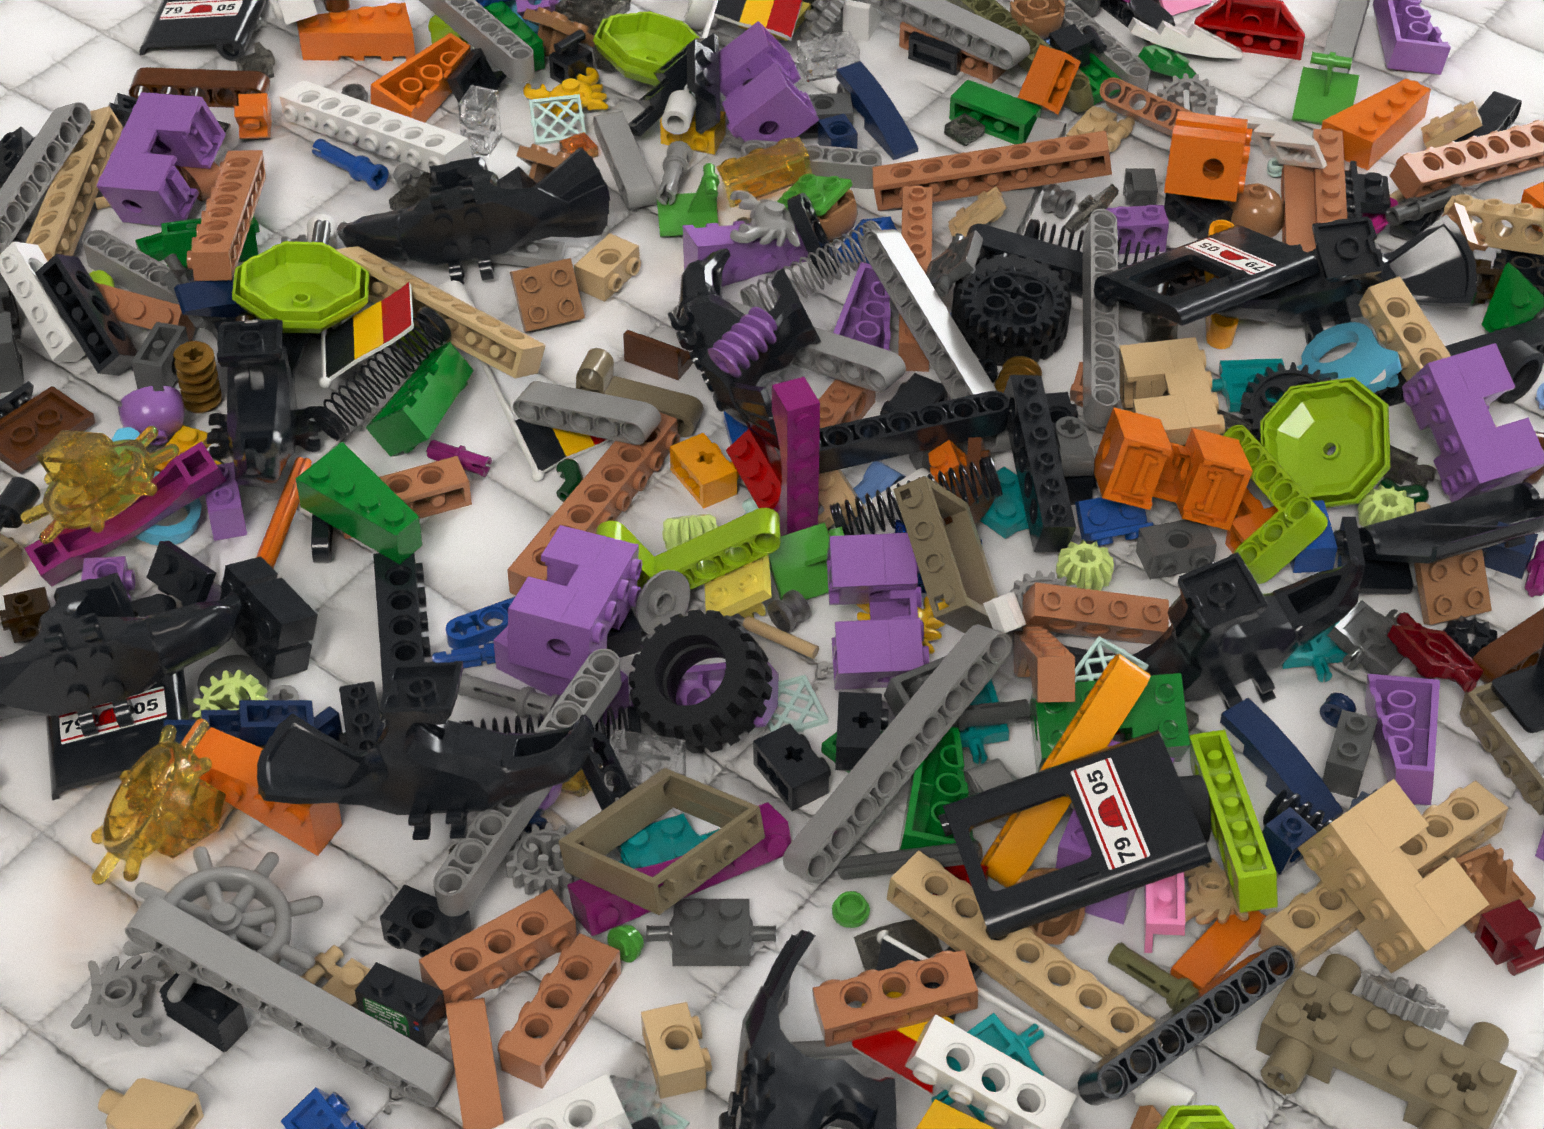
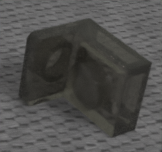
M260 42L253 44L255 53L235 59L237 70L258 71L266 74L269 79L274 77V56Z

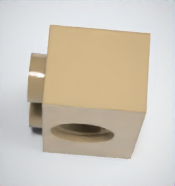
M609 233L574 265L578 290L606 301L640 270L639 245Z
M687 1002L642 1011V1036L660 1099L706 1089V1072L712 1071L711 1059L707 1047L700 1048L698 1041L702 1039L700 1021L698 1016L691 1017Z

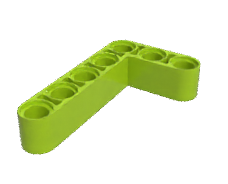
M1235 425L1229 428L1223 436L1239 440L1253 470L1250 478L1279 510L1240 544L1234 552L1240 554L1257 584H1262L1270 580L1319 537L1326 529L1328 519L1252 433L1243 425Z
M759 508L657 556H653L620 522H602L598 525L596 534L639 545L638 559L642 560L643 564L640 577L637 580V586L641 587V590L651 577L663 570H675L683 574L688 580L690 590L778 550L780 547V516L773 509Z

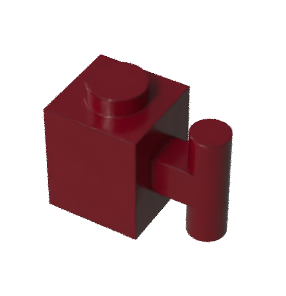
M1520 899L1481 914L1475 939L1496 965L1508 961V971L1511 975L1515 976L1544 964V947L1535 949L1542 926L1537 916L1532 911H1529Z

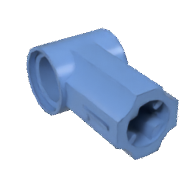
M875 461L867 468L863 480L853 489L862 503L865 504L866 493L872 499L876 496L875 492L877 490L882 493L886 490L887 486H893L904 479L905 476L882 462Z

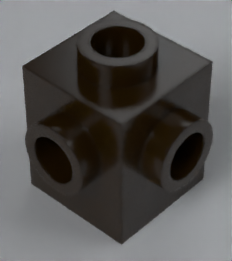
M1475 259L1476 273L1479 280L1476 283L1477 294L1473 303L1485 304V299H1492L1503 270L1491 266L1492 261Z
M40 587L3 595L5 610H0L3 630L11 631L14 643L34 639L39 635V618L51 609L46 588Z

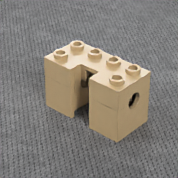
M1196 337L1119 346L1120 400L1123 410L1161 419L1169 442L1183 446L1186 444L1191 428L1219 435L1225 433L1224 417L1222 414H1217L1219 410L1217 393H1211L1212 375L1210 371H1205L1206 354L1204 349L1199 350Z
M1395 779L1389 781L1298 847L1306 865L1315 871L1330 893L1333 895L1338 890L1344 889L1364 915L1365 919L1356 927L1374 950L1377 960L1385 965L1390 973L1427 952L1489 905L1488 901L1454 857L1422 877L1400 849L1408 840L1428 827L1429 824Z

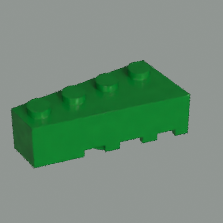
M451 342L436 348V352L431 351L429 353V358H425L422 361V365L415 369L366 426V429L390 457L402 451L405 454L409 453L419 443L430 438L457 395L468 385L467 380L474 369Z
M343 442L339 443L296 478L301 508L398 564L403 563L423 546L419 516Z
M951 727L911 775L898 850L956 843L953 835L945 836L938 815L945 813L943 805L966 798L969 795L968 784L965 782L963 771L965 765L959 728ZM973 830L970 831L972 841L976 840L973 837Z

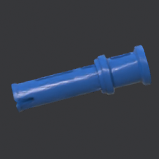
M321 138L317 139L312 146L320 150L319 152L313 149V155L348 171L352 179L364 181L374 190L381 189L388 180L389 171L387 167L382 164L376 165L364 155L354 156Z

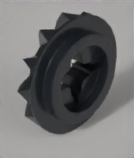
M1460 616L1457 621L1449 620L1446 628L1443 629L1472 659L1482 648L1497 639V631L1490 629L1489 622L1479 623L1476 616L1472 620H1467L1463 616ZM1468 634H1473V635H1475V636H1474L1475 639L1472 640V643H1471V644L1468 643V641H1469V639H1467V635H1468Z

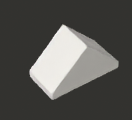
M845 0V5L843 6V37L869 42L882 15L871 4Z

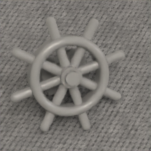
M199 846L193 851L198 872L179 881L169 892L145 882H140L135 887V893L138 897L146 899L148 896L159 897L276 964L282 959L303 969H311L315 964V958L311 954L289 945L292 932V917L320 910L323 907V900L319 896H311L288 902L282 890L268 878L279 862V856L275 852H268L256 869L252 871L235 866L213 867L207 848ZM222 892H238V894L230 903L225 902ZM206 895L210 909H205L192 902ZM253 898L265 906V908L245 912ZM274 921L275 929L272 936L263 934L261 924ZM131 940L127 941L123 946V951L128 956L149 952ZM166 962L170 968L179 974L167 992L169 1001L173 1003L181 1001L193 983L209 986Z

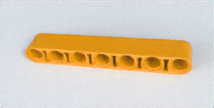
M1116 654L1102 672L1039 771L1107 748L1148 684L1150 674L1121 654ZM1060 797L1010 815L980 863L989 867L988 877L1005 888L1013 886L1028 871L1071 804L1070 798Z

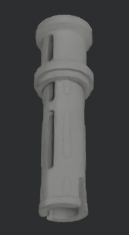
M683 141L672 142L667 148V156L663 161L664 175L657 192V200L663 205H667L668 198H670L669 205L674 203L681 177L687 173L689 168L688 162L692 158V149Z
M462 673L458 694L513 709L522 718H527L528 714L531 717L538 718V715L541 713L544 719L560 698V695L557 694L548 696L537 693L534 688L529 686L523 687L520 690L497 682L473 677L466 673Z

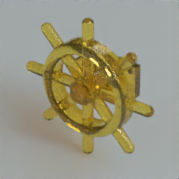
M148 426L135 440L125 439L114 442L104 433L62 430L36 455L47 472L44 476V481L49 485L44 494L43 503L22 512L20 519L23 523L30 524L48 515L52 517L53 521L39 535V540L43 544L51 543L65 528L82 529L91 527L93 532L100 533L104 530L106 520L124 511L141 495L154 496L157 493V486L151 483L155 474V466L177 456L179 448L176 444H169L149 453L146 447L158 436V429L155 426Z
M202 718L196 720L180 744L174 742L177 734L176 728L173 725L164 726L158 745L146 752L130 770H125L120 774L121 783L108 806L103 825L91 834L92 842L95 844L103 843L104 848L107 850V853L91 876L94 884H104L120 859L126 862L123 871L124 879L128 882H133L139 876L143 859L151 855L155 850L173 859L218 829L226 794L199 778L212 768V761L207 757L199 759L197 754L193 752L209 729L207 720Z

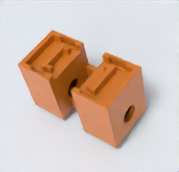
M1178 111L1172 133L1164 193L1236 202L1237 193L1243 194L1250 153L1253 129L1247 128L1248 119Z
M1113 407L1094 459V474L1102 498L1151 510L1153 505L1151 502L1152 497L1175 502L1182 519L1228 531L1231 529L1253 472L1238 439L1191 428L1185 446L1169 442L1161 419Z

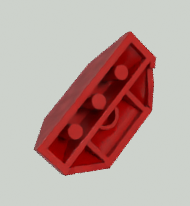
M1218 0L1195 18V25L1239 47L1242 52L1301 60L1305 33L1281 0Z

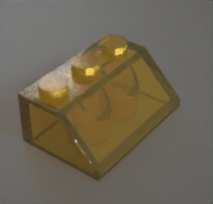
M800 137L793 139L784 138L774 146L766 149H754L744 157L738 159L729 158L723 161L721 165L716 166L719 180L730 208L738 206L742 201L740 199L730 200V195L733 191H747L757 199L791 187L801 176L812 174L809 154Z

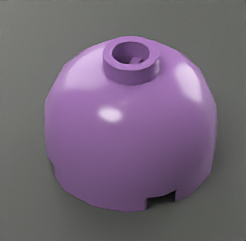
M153 386L134 390L121 399L122 406H118L123 428L131 427L137 430L142 435V443L153 446L167 443L180 430L185 418L183 398L177 389L163 386L164 391L154 392Z

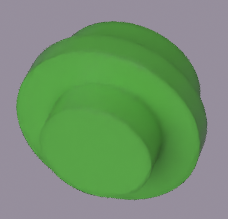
M844 892L838 896L832 905L833 919L843 927H859L869 918V904L858 892Z
M631 925L616 926L608 933V945L620 950V959L622 961L633 962L640 956L641 950L644 947V941L636 928Z

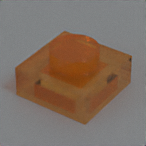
M584 132L559 141L561 152L571 155L581 147L592 158L599 156L598 146Z

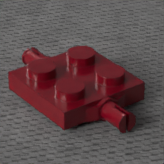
M1406 612L1401 613L1397 617L1398 625L1391 627L1387 637L1397 646L1396 650L1398 653L1408 658L1417 667L1416 671L1421 676L1427 679H1449L1456 682L1465 693L1475 689L1476 682H1478L1484 670L1445 631L1423 627Z

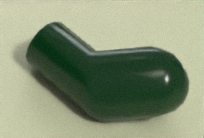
M569 458L559 462L556 468L557 473L562 472L560 477L565 479V482L556 492L557 497L563 502L584 479L579 464Z
M1388 477L1379 483V485L1381 484L1386 489H1390L1394 485L1396 491H1406L1407 497L1414 499V506L1418 502L1428 501L1429 492L1421 485L1399 486Z

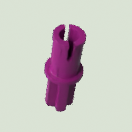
M431 440L426 450L427 457L436 461L458 456L464 470L479 474L482 477H486L490 470V467L486 466V464L490 465L492 463L491 457L467 451L466 447L462 445L455 447L440 441Z
M1544 540L1538 542L1534 558L1527 565L1529 574L1524 588L1528 591L1530 597L1535 595L1542 596L1544 594Z

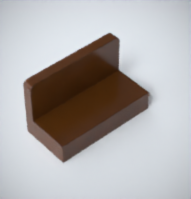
M630 330L623 334L624 361L678 381L693 364L689 355L691 352Z

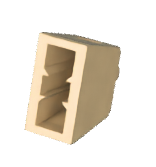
M146 1078L137 1079L125 1095L111 1088L107 1089L102 1094L98 1103V1110L108 1115L105 1121L107 1129H194L204 1117L197 1093Z

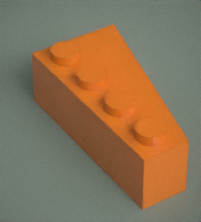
M389 3L375 7L364 6L359 9L318 14L296 21L303 60L339 61L341 56H348L354 59V61H365L366 56H381V61H393V56H406L407 61L415 56L413 31L406 3Z
M452 33L447 34L370 84L371 104L425 123L452 93L447 79L470 53L471 46Z
M1406 78L1323 120L1321 130L1332 129L1342 131L1344 160L1349 163L1350 161H1356L1358 167L1368 171L1425 117L1431 89L1417 81Z
M210 727L185 756L190 781L316 856H319L342 827L339 804H290L264 801L261 795H258L257 762L263 748Z

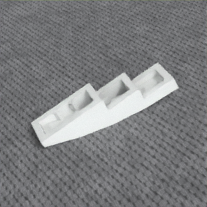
M1134 17L1128 26L1130 33L1156 45L1183 53L1212 58L1241 59L1243 55L1239 47L1193 23L1187 33L1163 20L1158 29Z
M1247 115L1242 118L1248 119L1247 128L1253 129L1250 145L1260 146L1265 155L1276 156L1279 164L1322 169L1327 166L1318 142L1305 132L1288 124L1267 118Z
M1014 592L983 603L993 629L1007 633L1027 625Z

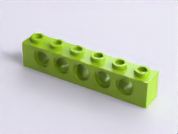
M1225 729L1189 735L1191 770L1193 775L1202 776L1206 784L1210 803L1211 830L1239 913L1278 907L1277 872Z

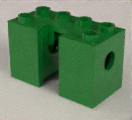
M1181 673L1152 675L1118 730H1120V734H1124V741L1159 730L1170 757L1174 758V762H1181L1190 746ZM1097 680L1075 682V702H1037L1033 697L1032 691L1029 706L1036 772H1039Z

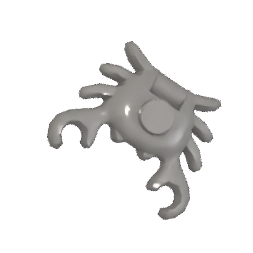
M736 190L731 193L730 200H742L739 204V209L752 210L750 213V218H752L750 225L741 224L738 231L736 229L732 230L730 233L732 240L746 244L762 237L760 244L766 245L777 239L776 244L781 247L785 243V239L788 238L791 244L800 247L795 223L784 204L769 199H761L759 202L752 194L743 190Z
M139 954L128 959L118 969L120 964L119 957L114 956L107 964L103 974H100L99 966L95 961H89L88 968L92 987L88 1004L84 1005L78 1016L72 1021L71 1027L78 1029L85 1026L91 1019V1029L94 1036H99L102 1026H107L109 1035L114 1040L122 1039V1034L118 1028H125L133 1042L138 1046L151 1047L162 1041L160 1032H156L151 1036H144L142 1034L143 1031L153 1027V1017L136 1018V1016L143 1011L142 1001L144 995L148 992L147 984L144 981L156 980L164 982L166 980L165 972L159 970L161 966L167 964L165 960L154 955L136 969L143 959Z

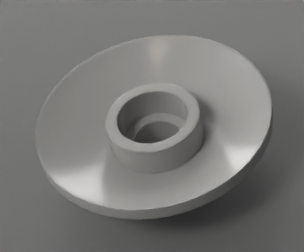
M663 570L647 581L638 596L635 615L641 630L653 636L655 633L653 629L660 623L663 625L671 622L670 617L679 613L684 617L690 601V586L683 574L675 570Z

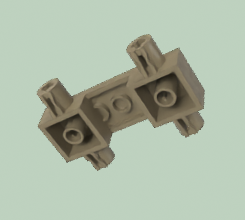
M1341 954L1328 955L1316 976L1295 967L1293 975L1284 983L1260 1027L1256 1050L1269 1056L1261 1070V1077L1268 1084L1267 1087L1275 1089L1286 1096V1094H1292L1297 1091L1306 1074L1329 1084L1334 1073L1339 1069L1408 1102L1403 1121L1419 1129H1493L1509 1097L1517 1074V1070L1500 1063L1509 1046V1038L1501 1028L1488 1022L1474 1023L1463 1045L1427 1028L1418 1026L1412 1021H1405L1400 1016L1389 1014L1386 1009L1377 1007L1373 1003L1352 994L1361 978V970L1347 956ZM1282 1074L1284 1075L1285 1080L1280 1079Z

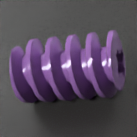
M756 306L752 307L748 314L741 317L739 323L732 326L731 331L723 334L722 340H717L713 348L708 349V354L722 371L729 373L735 378H739L741 376L739 367L744 370L750 367L748 359L752 361L759 359L757 350L765 353L768 350L766 342L769 344L776 343L777 338L774 331H777V324L773 317L765 310Z

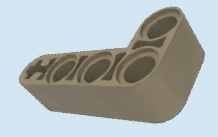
M593 348L587 352L576 375V389L647 402L656 407L660 413L678 419V433L680 437H688L693 434L704 410L703 404L699 399L688 394L613 376L614 360L610 353L601 348Z

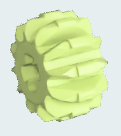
M1380 484L1377 489H1372L1358 504L1359 525L1368 526L1414 513V499L1407 497L1404 490L1396 491L1394 485L1390 489H1386Z
M699 514L666 519L663 522L662 531L666 549L670 550L719 527L717 526L716 517L710 514Z
M1084 539L1080 544L1070 542L1068 547L1061 549L1058 555V562L1056 563L1057 578L1067 577V586L1076 584L1077 588L1101 591L1103 587L1109 586V582L1112 580L1114 569L1113 557L1109 556L1108 548H1099L1097 541L1092 544H1087Z

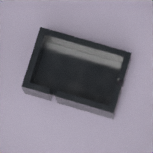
M260 556L225 565L224 577L221 582L220 600L227 597L230 592H234L239 596L242 609L236 618L232 638L255 661L256 665L273 680L308 669L312 648L308 641L313 640L318 614L282 577L277 578L278 573Z

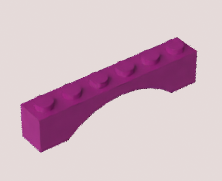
M805 377L772 385V414L777 431L782 469L780 499L776 507L773 508L780 516V537L818 525L820 402Z
M201 441L173 458L149 483L119 504L85 521L54 530L24 549L40 576L52 587L82 569L84 558L104 556L227 480Z
M768 802L759 805L765 838L685 897L783 857L791 843L788 821ZM680 857L651 866L635 868V870L654 877ZM582 879L567 885L574 916L592 937L651 912Z

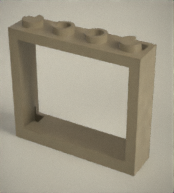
M926 476L893 489L934 618L963 633H966L968 629L977 624L993 629L983 603L999 596L968 503ZM951 516L953 522L946 525L944 518ZM944 598L949 607L939 610L937 601Z
M1492 682L1476 687L1469 693L1466 692L1459 713L1463 723L1470 727L1480 740L1484 750L1493 756L1500 765L1504 775L1510 778L1521 791L1524 800L1531 804L1540 816L1544 815V778L1492 715V712L1506 708L1491 690Z
M663 768L558 842L565 872L660 915L763 840L765 834L759 806L670 769ZM672 808H676L721 828L654 877L605 856Z

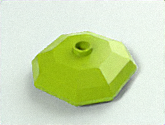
M647 11L616 14L603 19L593 42L599 53L624 77L656 86L660 82L654 75V72L692 40L700 37L683 21Z
M284 241L257 256L249 258L243 264L236 267L232 300L260 320L279 319L283 321V333H320L357 313L368 303L369 272L354 260L347 258L324 242Z
M1355 377L1290 386L1260 421L1261 444L1312 501L1324 500L1326 508L1359 504L1391 468L1389 405ZM1332 446H1336L1335 452L1332 455H1327L1328 450Z

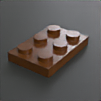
M51 386L0 419V460L20 474L95 424L94 414Z

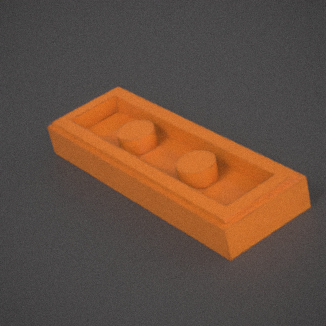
M1259 911L1248 912V920L1245 921L1238 919L1236 914L1229 915V919L1225 924L1219 923L1217 919L1171 967L1170 974L1178 979L1181 977L1189 978L1193 981V986L1201 990L1221 976L1261 934L1260 926L1266 916Z

